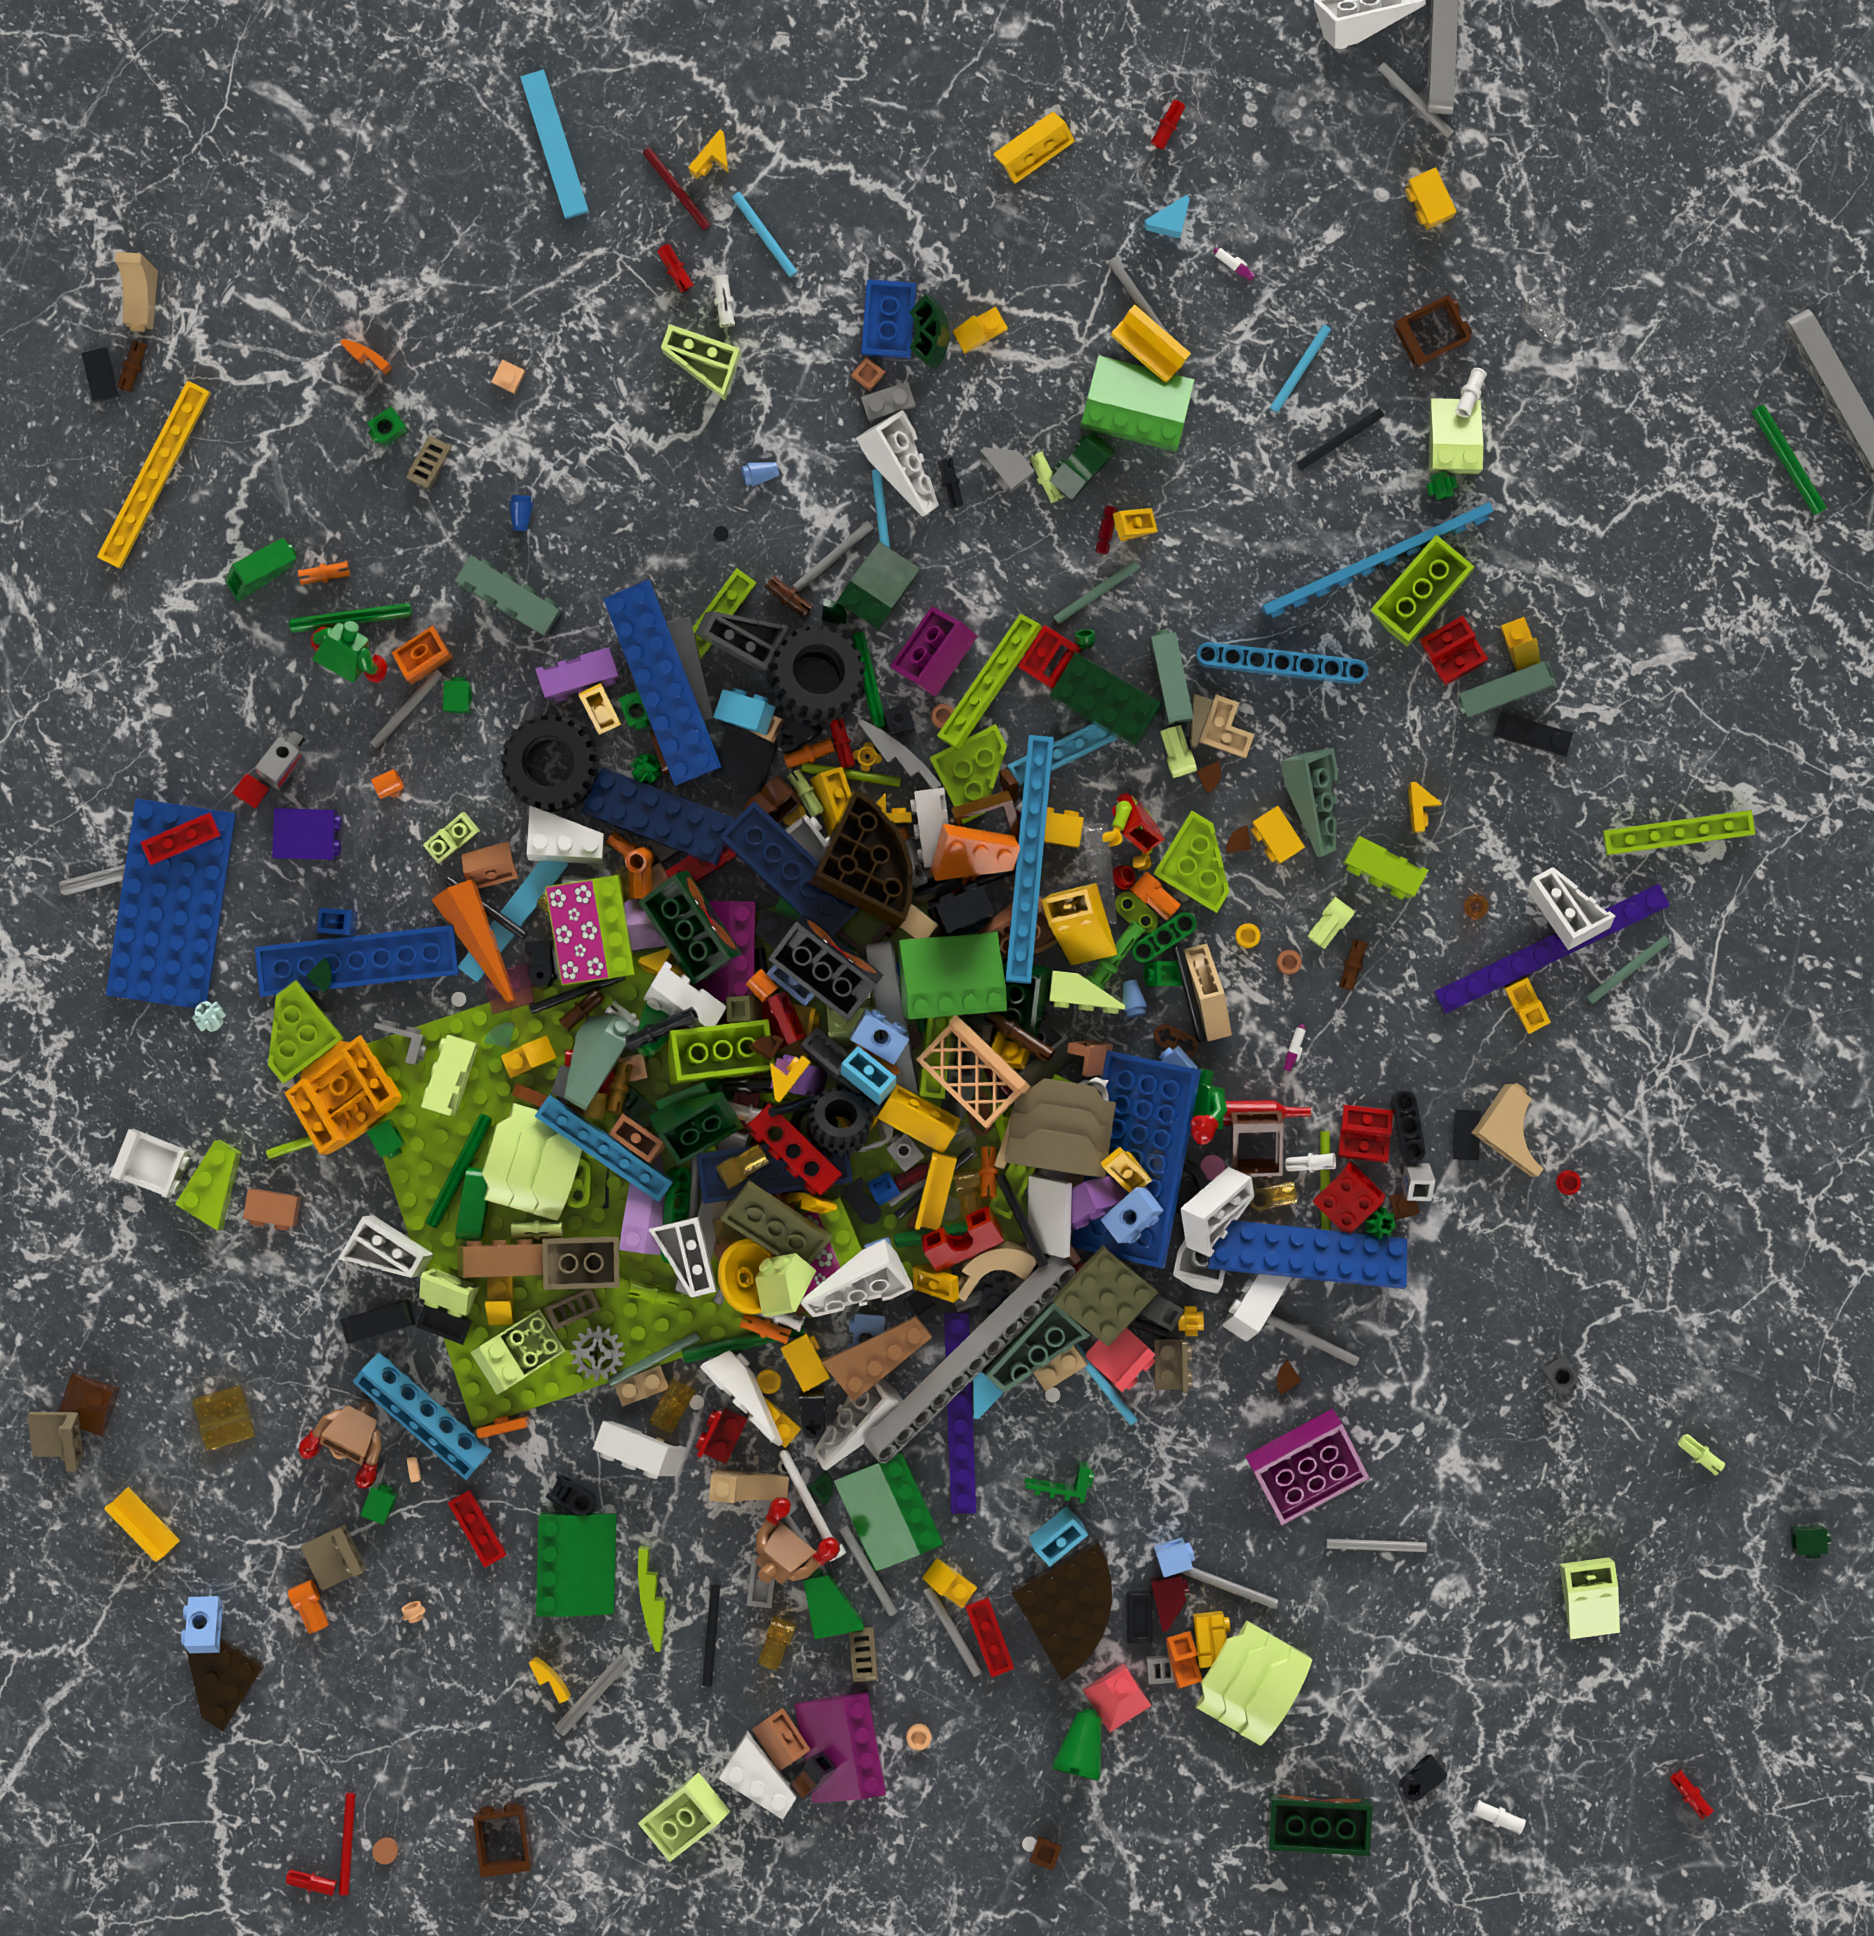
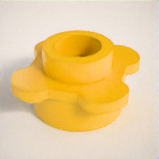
M866 742L864 747L853 752V758L858 760L861 770L865 772L869 771L875 763L879 764L882 761V755L876 752L872 742ZM866 754L870 755L869 759L865 758Z

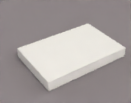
M1034 1174L1029 1175L1027 1220L1043 1253L1062 1258L1070 1257L1072 1183Z

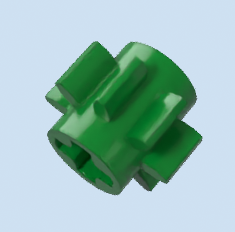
M1448 471L1431 475V482L1426 485L1428 495H1435L1436 501L1454 496L1453 489L1458 487L1455 475L1449 477Z
M641 753L630 764L634 768L632 771L634 779L645 784L648 782L651 785L663 773L659 770L661 765L659 759L652 754L644 755Z
M1379 1207L1378 1210H1375L1364 1220L1367 1226L1365 1231L1373 1233L1375 1238L1379 1239L1383 1235L1391 1236V1231L1396 1227L1393 1219L1395 1214L1387 1212V1208Z

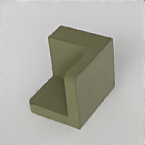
M726 997L727 1022L740 1023L763 1020L762 1001L758 997Z

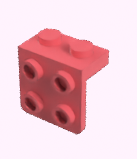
M1126 1327L1109 1346L1098 1339L1086 1352V1359L1123 1392L1125 1388L1129 1391L1137 1383L1138 1378L1136 1376L1142 1369L1146 1372L1154 1364L1155 1360L1153 1357L1156 1354Z

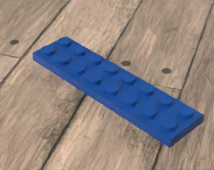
M645 580L604 598V603L674 786L721 768L650 580Z
M453 925L255 947L260 997L276 995L294 980H297L306 992L320 990L306 975L323 958H326L331 965L332 981L329 989L460 975Z
M1232 1220L1225 1229L1228 1232L1224 1239L1219 1237L1212 1247L1214 1253L1211 1257H1208L1207 1269L1405 1289L1407 1286L1406 1238L1383 1236L1379 1239L1375 1238L1374 1235L1349 1234L1340 1231Z

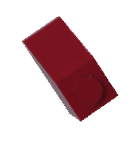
M1179 1573L1168 1577L1162 1576L1150 1579L1163 1632L1169 1630L1186 1602L1185 1594L1189 1593L1186 1578L1181 1579Z

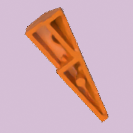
M470 879L446 888L432 898L434 905L448 924L453 925L454 932L507 1003L515 1001L516 999L494 931L490 928L476 882Z

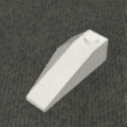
M1314 0V7L1324 39L1335 49H1344L1349 45L1357 44L1426 4V0Z
M903 410L883 420L856 438L870 463L922 517L939 506L931 479L925 475L921 464L924 462L923 454H918L914 442L917 440L915 430Z
M1184 1240L1177 1252L1173 1276L1192 1288L1218 1294L1223 1285L1225 1270L1207 1269L1208 1256L1188 1248L1186 1240Z
M884 1239L858 1253L801 1300V1305L812 1317L843 1311L845 1306L859 1303V1306L868 1305V1300L881 1297L882 1301L890 1300L913 1289V1286L897 1253Z
M729 1350L703 1363L700 1368L729 1396L733 1395L732 1402L744 1413H749V1419L771 1442L780 1446L783 1441L755 1375L748 1367L750 1364L748 1359L741 1353L736 1355Z

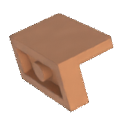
M503 842L461 855L466 881L473 880L476 882L478 889L519 878L509 842Z
M1092 1039L1068 1043L1067 1053L1085 1057L1082 1076H1097L1103 1074L1107 1051H1112L1113 1044Z
M784 1708L752 1729L778 1771H781L810 1751V1748Z

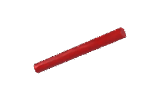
M345 1793L339 1895H349L355 1793Z

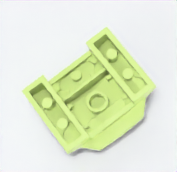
M513 1103L509 1118L498 1123L495 1127L489 1152L481 1172L488 1185L484 1200L558 1221L571 1190L582 1149L534 1117L538 1110Z
M1246 1620L1237 1636L1226 1639L1215 1662L1201 1681L1203 1694L1195 1707L1261 1746L1277 1729L1294 1703L1308 1674L1312 1659L1307 1654Z

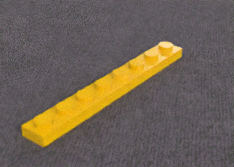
M187 380L97 558L122 569L211 395L210 391Z

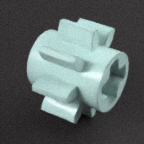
M206 1001L196 1007L195 1015L192 1019L196 1022L195 1024L200 1031L207 1029L212 1032L222 1026V1018L226 1015L218 1002L211 1004Z

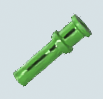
M1132 920L1115 944L1117 955L1099 959V965L1091 975L1088 974L1086 976V979L1104 991L1106 982L1113 974L1118 972V965L1146 929L1135 920Z

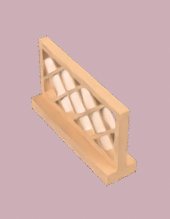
M955 1015L949 1021L950 1024L916 1060L988 1129L1021 1093L1024 1094L1031 1086L960 1017ZM951 1032L958 1037V1048H945V1039ZM962 1042H963L968 1048H962ZM972 1051L975 1053V1065H962V1052ZM945 1052H958V1066H945ZM931 1053H941V1066L931 1067L925 1060ZM980 1059H981L986 1065H980ZM990 1068L993 1071V1082L980 1083V1069ZM962 1069H975V1083H962ZM935 1070H941V1076ZM945 1070H958V1083L948 1084L945 1081ZM997 1076H998L1003 1082H997ZM980 1086H993V1100H980ZM997 1086H1008L1013 1091L1007 1099L997 1100ZM952 1087H958V1093ZM962 1087H975V1100L965 1101L962 1098ZM969 1104H975V1110ZM980 1104H993V1114L987 1120L980 1116Z

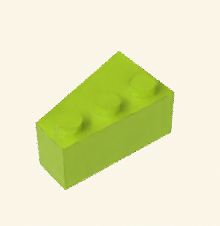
M1361 836L1356 837L1342 863L1347 866L1346 870L1358 877L1360 874L1365 875L1369 878L1368 882L1378 888H1381L1383 885L1391 889L1390 894L1400 900H1403L1404 897L1407 899L1415 897L1429 871L1424 867L1420 869L1408 862V859L1404 857L1399 858L1388 852L1387 849Z
M221 1139L214 1140L175 1205L217 1231L224 1229L225 1217L230 1204V1196L242 1152Z

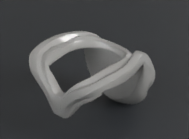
M878 1119L876 1125L881 1140L866 1147L862 1144V1149L858 1152L869 1151L886 1144L892 1137L894 1127Z

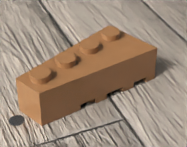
M519 1239L517 1244H507V1240H492V1244L482 1245V1241H466V1245H457L458 1275L463 1278L543 1275L542 1243H532V1239Z
M914 1316L835 1355L823 1359L821 1363L854 1402L930 1340L932 1335L918 1317Z

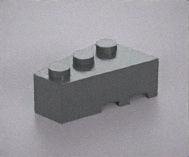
M713 611L705 613L694 635L756 670H767L778 644H780L789 626Z

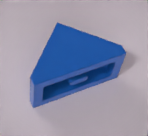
M319 908L316 932L355 936L358 912Z

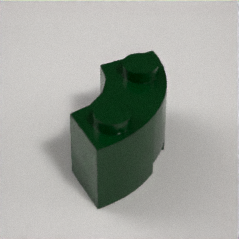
M925 294L909 312L914 319L916 328L914 340L909 348L925 364L937 369L948 348L949 323L938 301Z
M1094 432L1088 437L1083 435L1074 445L1076 450L1066 461L1061 459L1052 469L1055 474L1049 481L1071 500L1087 486L1092 477L1098 474L1116 452Z

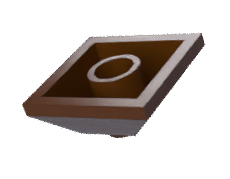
M71 1373L59 1412H78L80 1429L104 1436L120 1388Z

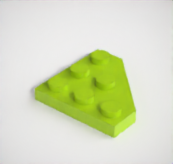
M996 724L967 738L959 750L951 746L929 757L954 807L991 796L1007 748ZM986 812L962 819L963 825Z
M1191 811L1152 875L1217 913L1230 890L1224 872L1214 825L1209 820Z
M294 980L276 994L268 1066L279 1080L285 1084L343 1039L340 1032L297 980Z

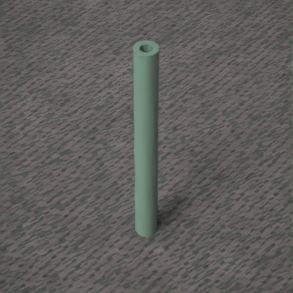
M1135 560L1053 616L1055 622L1058 625L1140 569L1139 565Z
M1665 935L1586 996L1588 1001L1594 1004L1671 943Z
M697 1331L610 1376L608 1381L613 1387L696 1343L701 1338Z

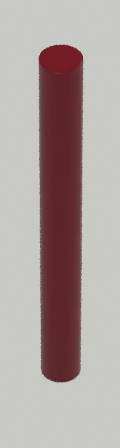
M650 147L645 149L642 153L701 229L703 231L707 230L711 224L653 150Z

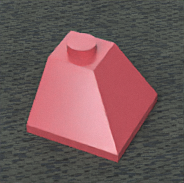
M1125 1663L1082 1689L1095 1711L1098 1712L1099 1717L1102 1718V1722L1109 1733L1152 1706Z

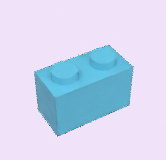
M733 688L732 692L723 689L713 718L726 724L766 735L776 708L768 703L769 699L754 694L753 698L747 697V692L737 688Z
M859 1046L841 1063V1075L878 1105L896 1088V1076Z
M1066 1506L1029 1536L1034 1551L1050 1567L1086 1538L1088 1533L1083 1522Z

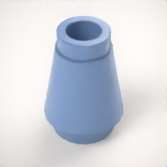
M776 462L746 463L745 466H741V474L745 486L751 485V487H754L774 477H779Z
M1137 980L1123 982V1004L1125 1005L1123 1012L1126 1013V1017L1135 1018L1145 1015L1147 1005Z

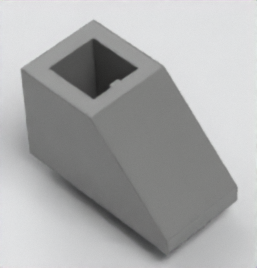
M987 447L980 450V455L982 456L979 459L988 471L991 469L998 476L995 480L1003 490L1008 489L1012 493L1034 475L1035 470L1019 451Z

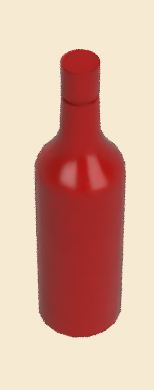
M1275 1100L1226 1101L1228 1110L1223 1117V1126H1231V1112L1281 1111L1282 1117L1285 1119L1291 1117H1311V1107H1286Z

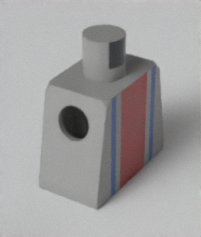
M295 731L291 733L286 741L280 737L277 738L255 767L259 778L278 791H281L302 760L299 748L306 739Z

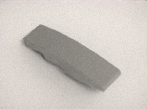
M864 720L858 722L887 764L897 759L910 778L920 773L931 789L942 787L941 783L925 764L904 745Z

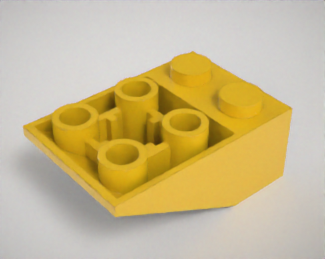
M1097 883L1052 893L1041 900L1048 924L1071 966L1117 955Z

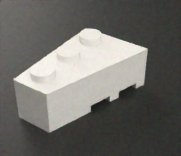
M944 788L914 791L915 799L910 800L912 815L917 814L918 824H913L915 839L921 840L922 849H917L919 864L924 863L925 869L931 868L942 825L949 824Z
M530 806L527 840L528 860L603 864L605 841L603 833Z
M1552 867L1533 877L1527 891L1566 948L1570 950L1609 929L1615 919V915L1610 911L1606 912L1596 904L1597 901L1591 896L1590 898L1577 889V885Z
M666 961L643 998L647 1001L648 1006L657 1011L661 1009L669 1014V1017L693 1007L698 1014L699 1021L688 1025L690 1028L716 1025L727 1007L704 989L699 991L689 985L690 979L687 976L682 975L680 978L670 970L672 965Z
M1228 1167L1189 1202L1184 1204L1181 1208L1186 1246L1211 1257L1214 1253L1212 1247L1219 1237L1225 1238L1228 1233L1225 1229L1232 1219L1237 1221L1254 1198L1252 1177Z
M371 1215L362 1216L338 1259L412 1278L422 1275L434 1254L376 1216Z
M700 1216L648 1229L690 1297L717 1291Z
M1254 1274L1252 1279H1248L1241 1289L1243 1293L1239 1299L1233 1302L1228 1311L1230 1313L1221 1326L1247 1342L1260 1332L1292 1277Z
M603 1421L593 1450L600 1452L601 1458L609 1461H614V1459L620 1460L623 1467L631 1470H636L637 1467L644 1470L643 1475L657 1479L658 1476H677L686 1447L669 1445L664 1443V1439L652 1438L642 1434V1431L614 1421Z
M747 1730L722 1770L719 1779L783 1820L794 1803L797 1793Z

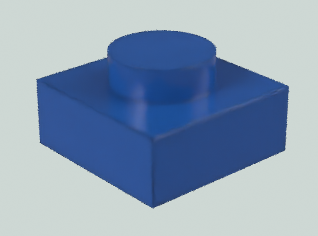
M889 1171L867 1183L879 1206L901 1194Z

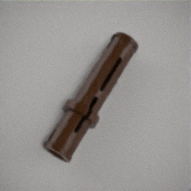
M999 1012L989 1013L986 1022L993 1024L994 1028L1003 1033L1002 1036L1004 1038L1012 1039L1046 1064L1050 1062L1054 1056L1052 1054H1055L1056 1050L1022 1029L1015 1020L1011 1021Z

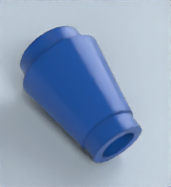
M511 495L509 507L513 530H528L534 503L531 502V496Z

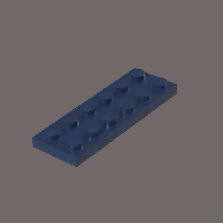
M603 767L581 810L584 815L717 866L726 847V844L719 839V836L736 820L723 813Z
M755 801L719 836L723 843L801 916L803 914L807 915L834 936L859 910V908L809 884L818 861Z
M768 1144L696 1155L703 1204L733 1200L748 1181L754 1183L770 1195L805 1190L806 1188L803 1185L806 1181L800 1175L795 1178L785 1168L788 1163L782 1157L777 1161L767 1151L770 1148ZM791 1145L787 1149V1155L792 1159L799 1157L801 1153L798 1145ZM824 1150L821 1154L843 1174L833 1185L853 1183L850 1156L846 1153L843 1154V1157H837V1154L834 1153L832 1156H828L827 1151ZM810 1162L805 1166V1173L808 1176H815L819 1171V1166L815 1162Z

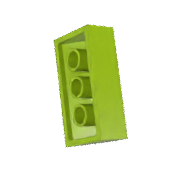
M1435 535L1370 611L1394 637L1408 647L1472 574L1475 566L1439 536Z
M769 1020L669 1031L668 1066L671 1085L771 1072L770 1063L775 1066L774 1057L771 1061H768L749 1048L755 1040L764 1036H771Z

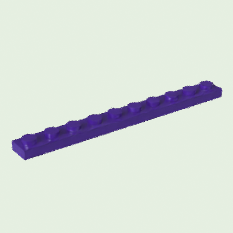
M1656 884L1604 909L1606 912L1610 911L1615 915L1611 927L1576 947L1568 950L1557 933H1554L1434 991L1435 996L1444 1014L1449 1013L1670 905L1660 884Z

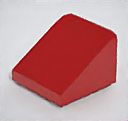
M246 773L232 794L256 809L270 788Z

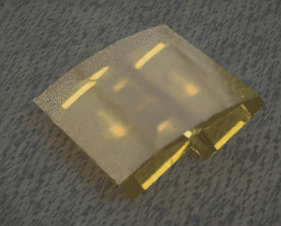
M241 1385L192 1400V1405L200 1424L199 1431L207 1451L255 1437L252 1418Z

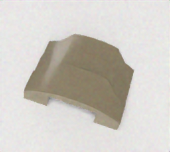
M1044 1078L1029 1088L1024 1094L1021 1093L1014 1101L1004 1161L1105 1178L1106 1170L1102 1167L1101 1162L1109 1156L1108 1152L1116 1102L1104 1101L1095 1086Z

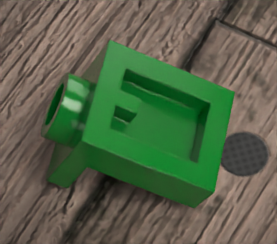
M1177 961L1145 962L1143 978L1146 987L1183 986Z

